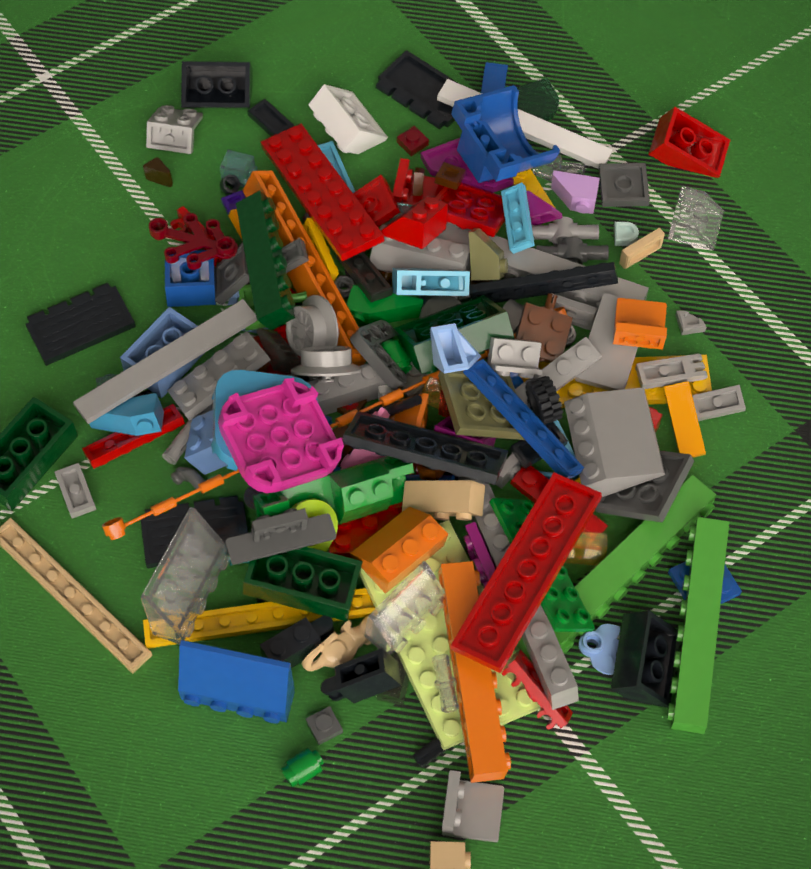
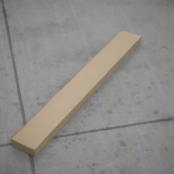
M12 518L0 526V546L132 674L153 656L147 647Z

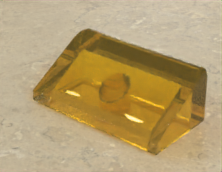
M582 532L565 563L598 565L606 558L607 534Z

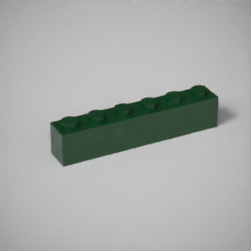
M258 191L237 202L236 208L256 318L261 324L272 330L295 319L293 309L295 302L290 293L291 282L286 273L287 262L282 252L284 246L278 232L280 225L274 212L276 205L270 197L267 198L261 191Z

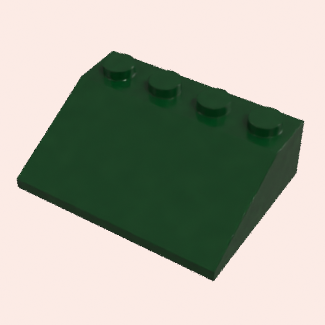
M484 295L393 328L414 367L421 374H431L439 370L433 365L431 327L455 323L459 332L480 355L490 348L491 337L515 339L507 311Z

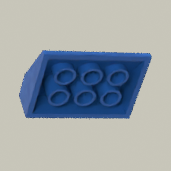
M184 640L180 642L178 692L184 703L191 706L207 705L218 712L231 710L246 718H252L253 715L263 717L265 721L278 724L280 721L287 723L295 694L291 663Z

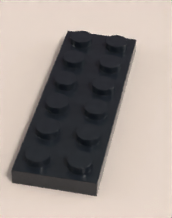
M357 411L343 434L342 440L343 444L349 445L354 449L372 451L380 456L398 458L406 463H417L432 470L439 469L450 472L458 477L465 476L476 479L481 483L495 485L508 454V450Z

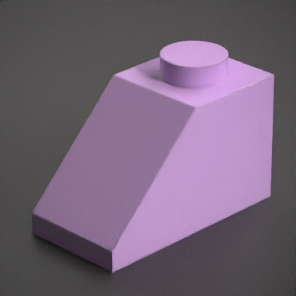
M554 170L551 189L571 211L593 214L600 178Z

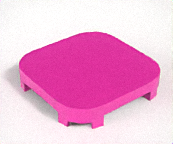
M294 378L284 379L281 385L239 396L237 392L229 396L227 402L223 405L218 419L220 433L241 476L255 490L264 493L286 490L323 478L331 474L338 465L344 444L342 438L337 439L316 400L319 393L313 386L308 388L304 384L294 382Z

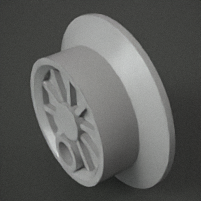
M312 295L306 298L301 306L293 308L295 319L286 322V335L289 346L296 355L301 356V348L337 346L339 335L337 317L332 305L326 298L320 295Z
M347 346L301 348V364L291 369V373L295 375L322 376L319 379V382L322 383L334 382L332 376L351 375L362 372V367L352 363L351 347Z

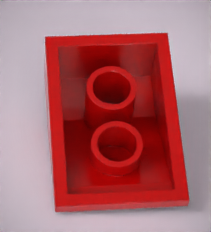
M673 107L660 117L649 155L668 166L718 178L721 175L730 139L677 107Z

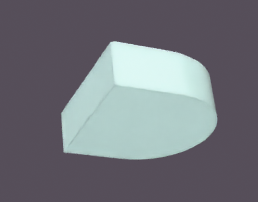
M614 222L615 246H629L637 241L639 230L636 225L630 222Z

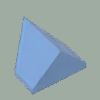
M455 323L431 327L433 365L444 374L468 370L482 357L460 333Z

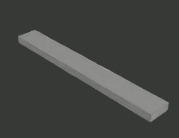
M243 299L75 400L73 402L75 408L87 424L91 423L257 321L256 314Z

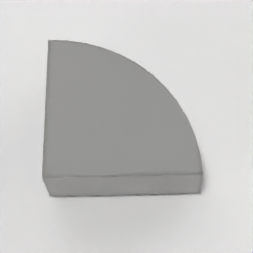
M676 311L675 316L681 335L706 331V325L701 318L698 319L694 315L689 314L688 311Z

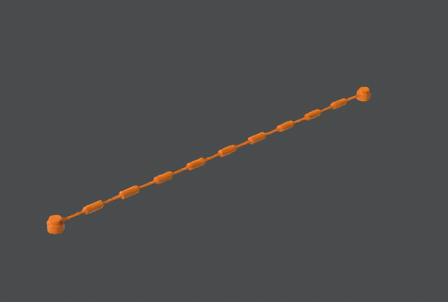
M564 307L554 309L560 314L567 315ZM489 349L485 350V353L481 355L482 357L478 361L488 357ZM438 370L423 376L422 381L404 390L398 388L380 397L379 402L360 411L366 412L379 405L384 407L403 398L404 393L423 384L428 386L439 381L438 375L441 371ZM354 409L336 418L335 423L331 424L330 427L338 426L341 428L351 423L358 410ZM237 469V471L230 472L224 476L218 474L199 483V488L176 499L170 497L150 507L151 511L124 523L122 517L111 519L102 525L104 533L107 537H110V540L118 539L126 534V526L151 514L154 516L162 514L176 507L177 502L199 491L203 494L224 484V479L240 471Z

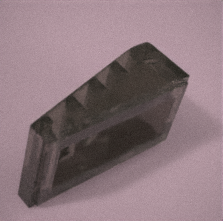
M264 328L256 330L263 348L270 358V364L274 371L291 373L292 368L301 364V359L277 331Z

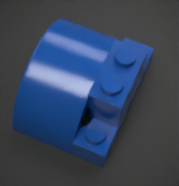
M509 86L454 102L451 115L462 130L457 151L478 183L495 179L497 182L514 177L519 172L550 164L557 158L560 152L557 145H554L552 150L543 153L536 152L530 146L519 121L517 104L519 90L516 86Z

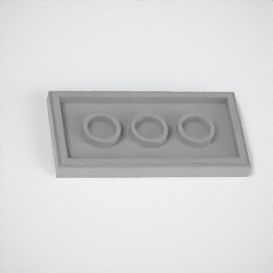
M604 292L588 338L601 354V359L575 377V381L608 391L622 390L626 387L638 347L613 344L617 299L623 297Z

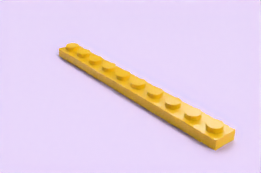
M356 589L348 620L378 615L367 589ZM264 602L143 620L145 645L147 648L180 644L181 640L196 642L286 629L305 617L311 623L323 615L274 602ZM332 618L333 622H335V621H342V620H338V619Z

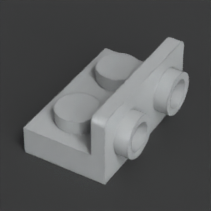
M491 337L487 364L500 376H510V372L519 373L518 376L523 378H533L534 374L542 375L543 370L538 368L542 343L538 341Z

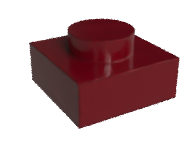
M414 125L397 136V143L410 156H413L429 146V139Z

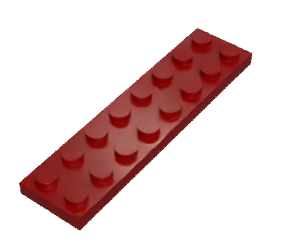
M302 123L261 141L262 149L341 261L385 241L383 233Z
M553 472L451 643V650L498 673L502 672L602 498L601 492Z

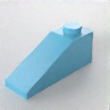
M392 268L393 293L396 295L469 296L470 271Z

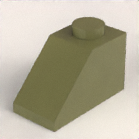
M474 228L469 231L471 280H500L503 278L505 273L508 272V260L504 258V251L480 228Z

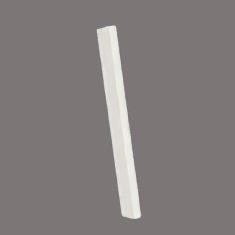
M447 79L437 96V100L453 107L454 102L482 93ZM518 109L519 121L525 138L550 149L557 145L560 153L597 169L599 164L608 162L613 149Z

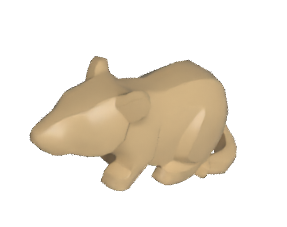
M369 615L365 617L356 627H351L352 622L348 620L341 627L340 635L336 632L332 633L305 657L301 663L303 668L307 671H315L324 666L335 668V666L353 660L357 650L363 644H371L376 616ZM321 653L320 657L313 662L314 658Z

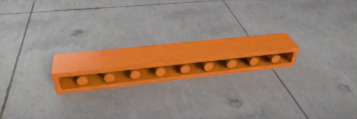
M273 170L252 171L242 190L245 197L261 191L267 198L270 197L276 205L274 212L280 225L278 232L283 246L298 238L302 239L305 243L309 261L287 272L296 292L306 291L307 298L312 295H320L329 301L335 311L338 322L339 335L337 346L351 347L352 363L358 366L364 365L366 360L350 340V337L359 327Z

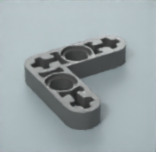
M379 320L360 327L350 337V340L358 352L391 389H401L408 382L407 376L381 346L382 343L391 340L396 334L388 322Z

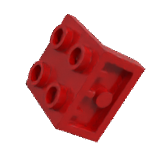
M400 158L392 193L401 211L399 214H402L405 210L426 197L435 198L444 187L435 183V177L424 176L423 193L421 196L413 195V169H410V159Z

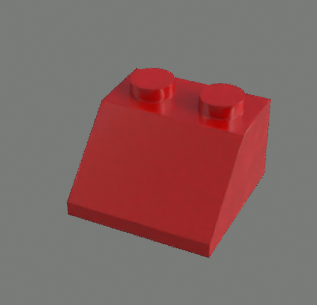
M426 197L405 210L383 228L381 232L385 237L423 249L446 229L448 203L439 201L434 197Z

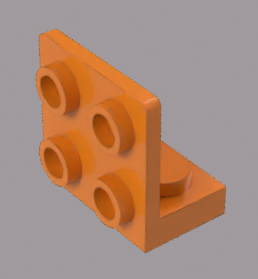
M618 298L613 344L663 350L667 336V328H665L667 304L664 302Z

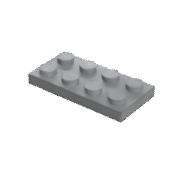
M246 331L242 335L237 336L222 350L217 351L202 365L197 366L182 380L174 383L167 391L190 421L214 403V400H212L213 392L223 374L231 370L257 371L269 362L270 358Z

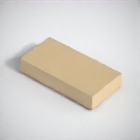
M658 228L624 248L621 252L619 264L624 269H627L660 249L665 233Z

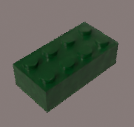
M35 397L25 405L0 433V504L11 511L16 508L78 437L73 421Z
M303 547L252 560L249 562L243 582V595L347 622L363 561L310 547Z

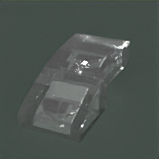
M558 155L550 164L534 168L533 173L540 178L552 182L554 170L584 175L586 168L584 163L562 162L561 155Z

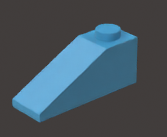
M157 393L142 395L128 399L89 424L92 429L135 436L162 432L164 410Z

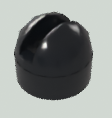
M227 175L220 181V189L225 194H233L240 188V181L235 175Z

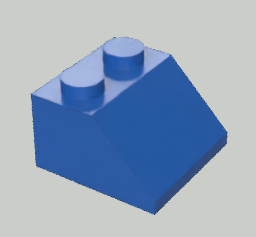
M195 250L181 255L176 263L171 264L165 261L167 307L216 305L214 258L202 262L201 267L196 270L189 269L186 261L189 254H199L206 250Z

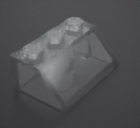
M425 561L368 616L364 636L378 649L383 648L390 655L394 651L399 653L408 643L407 638L412 633L416 635L426 625L424 620L430 614L433 616L438 614L444 606L442 601L445 591Z

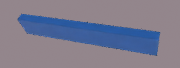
M484 359L477 361L468 370L463 371L555 473L571 479L583 471V465Z

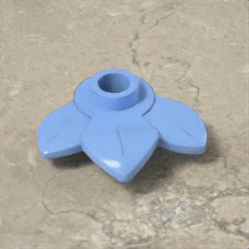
M603 624L596 631L586 632L580 637L578 643L582 654L590 657L592 666L597 671L607 675H613L619 643L617 637L619 636L620 627L613 624ZM587 643H594L596 648H590Z

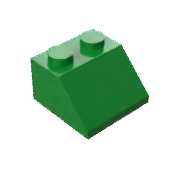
M379 461L330 476L335 512L339 525L387 510L394 498L391 473Z

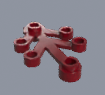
M188 213L183 218L184 226L190 229L193 234L168 228V223L163 218H155L149 222V232L154 239L163 240L170 238L186 243L165 249L164 257L167 263H176L179 260V256L201 248L209 249L199 254L191 253L187 256L188 268L196 270L201 267L204 261L215 257L230 259L238 252L237 243L233 238L224 236L220 228V222L216 219H210L206 222V232L209 235H213L215 240L206 238L198 223V216L194 213Z

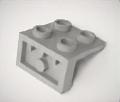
M169 105L159 107L147 121L146 148L192 154L194 129L203 119V113H198L194 109L178 110Z
M449 770L442 835L498 842L504 787L460 780L461 772Z

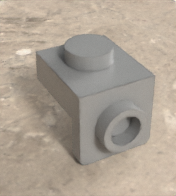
M513 453L506 459L496 485L501 489L521 469V463Z

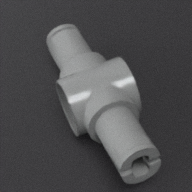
M562 216L561 219L554 220L549 225H532L534 240H549V242H553L554 246L562 244V241L568 237L599 240V224L577 225L569 217Z

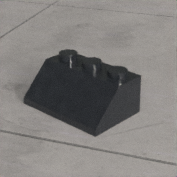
M182 61V108H250L253 86V68L250 62Z
M649 610L623 614L611 690L627 700L668 707L672 697V693H670L672 677H675L676 667H673L675 651H679L680 642L676 641L677 629Z

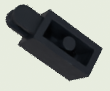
M321 616L311 623L307 617L303 618L260 644L262 657L291 663V668L301 663L311 651L334 632L332 618Z
M381 648L335 666V676L322 682L321 692L328 695L333 701L347 698L354 704L401 686L398 661Z

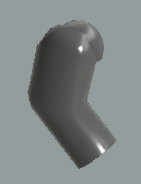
M180 466L171 474V479L175 484L180 485L183 481L190 482L195 489L199 488V483L205 481L195 469Z

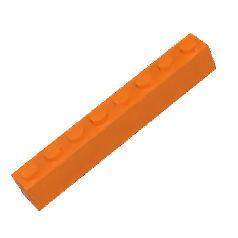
M473 561L441 564L438 577L470 782L501 780L505 778L508 770L511 769V760L509 753L504 751L503 742H506L505 726L500 725L499 715L502 714L500 699L495 697L494 689H497L496 673L491 672L490 668L451 650V643L480 596L477 586H480L479 571L474 570Z

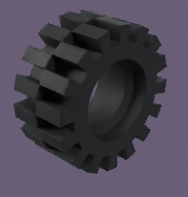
M543 376L526 382L525 389L527 391L525 392L528 397L527 401L531 406L530 410L533 411L545 425L563 417L562 403L559 401L560 396L557 394V389L553 386V381L550 380L549 376Z

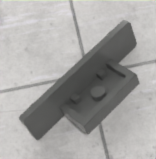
M293 508L284 511L280 515L272 517L264 515L257 518L255 521H252L251 533L227 538L226 547L232 565L334 540L336 539V532L330 514L327 513L308 518L305 508L300 510Z

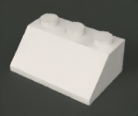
M324 84L309 103L310 108L314 112V117L323 123L327 134L336 140L337 147L344 153L360 154L386 141L388 138L351 91Z

